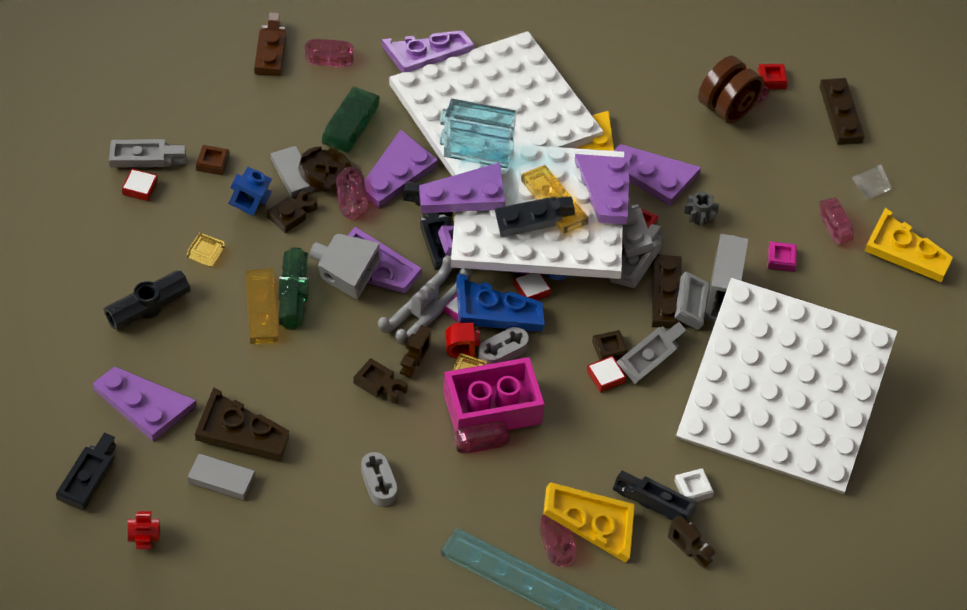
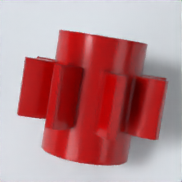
M137 511L136 519H128V542H135L136 549H151L152 542L160 541V519H153L152 511Z

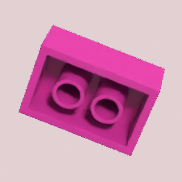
M530 357L444 372L443 394L457 439L542 424L545 404Z

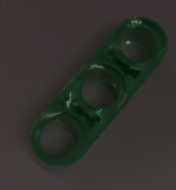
M354 86L327 124L323 132L322 144L344 153H349L376 113L380 96Z

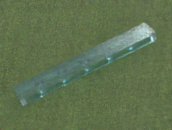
M457 527L441 549L443 557L547 610H618Z

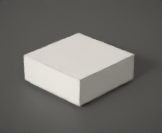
M703 468L675 475L674 482L680 494L696 502L713 498L714 491Z

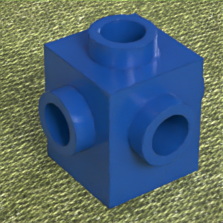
M247 167L243 175H236L230 187L234 192L228 204L253 216L260 204L266 205L272 193L268 189L272 178L258 170Z

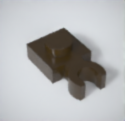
M303 190L297 195L296 200L293 201L287 197L268 209L267 217L286 233L305 221L306 213H311L317 209V199L305 202L308 199V191Z
M421 324L416 334L412 333L406 344V349L409 351L404 355L400 363L403 366L400 374L409 378L412 377L416 366L420 365L431 345L432 328Z
M372 358L353 377V384L375 397H378L383 392L386 394L387 400L393 404L399 402V395L393 391L399 390L404 394L407 393V383L400 379H394V371Z
M681 515L673 519L670 524L668 538L688 557L693 555L701 567L705 568L712 563L713 559L711 556L715 554V550L709 544L703 543L700 540L701 534L696 526L691 522H687Z

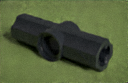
M176 270L155 282H140L135 286L133 293L104 307V314L110 326L118 330L141 317L153 318L157 316L162 306L191 292L190 285L181 270Z

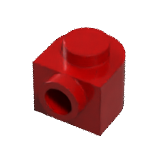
M457 322L446 329L447 354L455 359L475 358V347L480 346V330H474V323Z

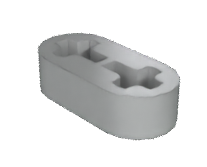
M512 327L485 340L479 347L480 363L482 365L499 363L521 356L528 348L527 332L519 327Z
M371 452L366 454L361 461V475L369 496L377 506H390L397 498V484L389 463L381 453ZM371 464L379 467V474H375L374 469L370 467ZM380 484L383 485L385 491H389L387 495H383L379 491Z

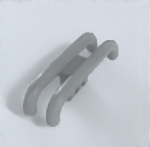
M446 255L443 258V263L438 273L390 319L386 317L379 319L378 327L381 332H392L409 315H415L419 320L407 331L399 329L396 332L397 342L401 345H406L412 333L416 334L421 324L428 327L445 310V305L457 295L455 283L441 299H438L439 287L452 271L450 255ZM462 268L460 274L468 276L467 280L470 281L471 269Z

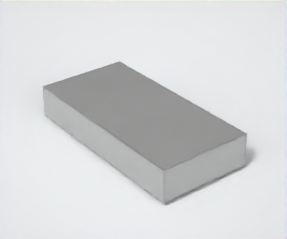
M296 146L270 153L271 161L291 198L296 197L303 190H307L308 193L316 190L300 176L298 167L301 155Z
M687 271L681 276L675 319L697 330L704 325L709 289L708 282Z
M198 454L187 480L190 484L244 500L254 480L255 471Z

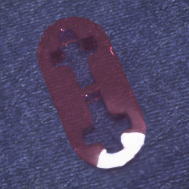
M312 39L305 44V59L314 65L346 67L354 60V47L347 41Z
M350 166L338 174L336 184L341 213L348 219H356L366 211L367 197L362 172L358 168Z
M834 197L820 201L819 211L821 218L835 243L842 244L852 241L854 237L853 227L838 199Z
M501 421L463 427L453 435L457 451L463 454L499 448L506 445L511 439L507 424Z
M543 514L540 520L539 531L548 558L554 565L566 567L574 561L576 544L572 532ZM549 522H553L555 526H558L557 534L554 533L552 526H548ZM558 543L561 544L563 551H567L566 555H562L560 551H557Z

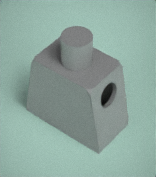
M336 234L329 246L315 242L310 250V258L319 261L318 268L321 278L356 300L360 297L382 258L379 243L342 234Z

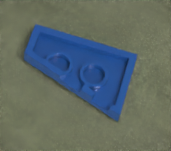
M458 273L456 287L459 322L474 323V326L505 329L519 327L527 331L542 332L545 325L542 302L511 291L505 294L492 289L491 284L482 282L480 285L468 281V276Z

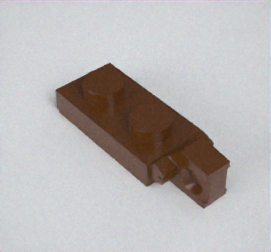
M269 13L268 26H261L254 74L281 76L286 31L285 27H280V13Z

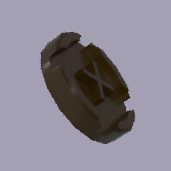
M322 147L307 149L302 154L298 167L300 176L307 184L315 189L326 192H336L344 189L350 183L353 173L352 164L348 158L332 148H329V150H323Z

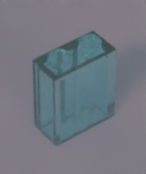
M451 98L448 109H443L440 124L444 125L440 137V145H444V157L484 165L500 162V168L508 169L514 152L516 110Z

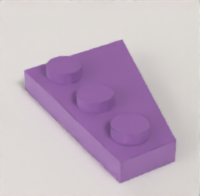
M357 227L348 234V236L374 241L380 245L382 258L367 284L405 294L422 275V269Z

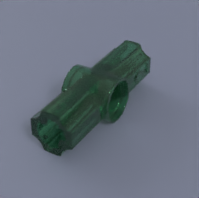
M291 248L284 252L283 272L279 277V325L288 330H296L299 326H303L304 306L308 299V253L304 252L301 248Z

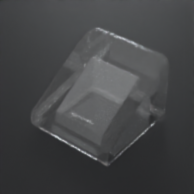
M882 165L852 177L855 184L868 199L892 189Z

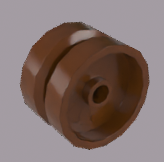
M733 55L725 57L710 70L703 80L698 93L699 102L709 110H715L716 115L726 123H735L743 118L759 99L764 87V78L754 70L747 69L746 64Z

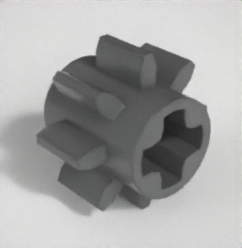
M702 191L694 196L689 195L684 209L685 214H690L689 222L703 226L709 221H715L719 204L713 203V195Z

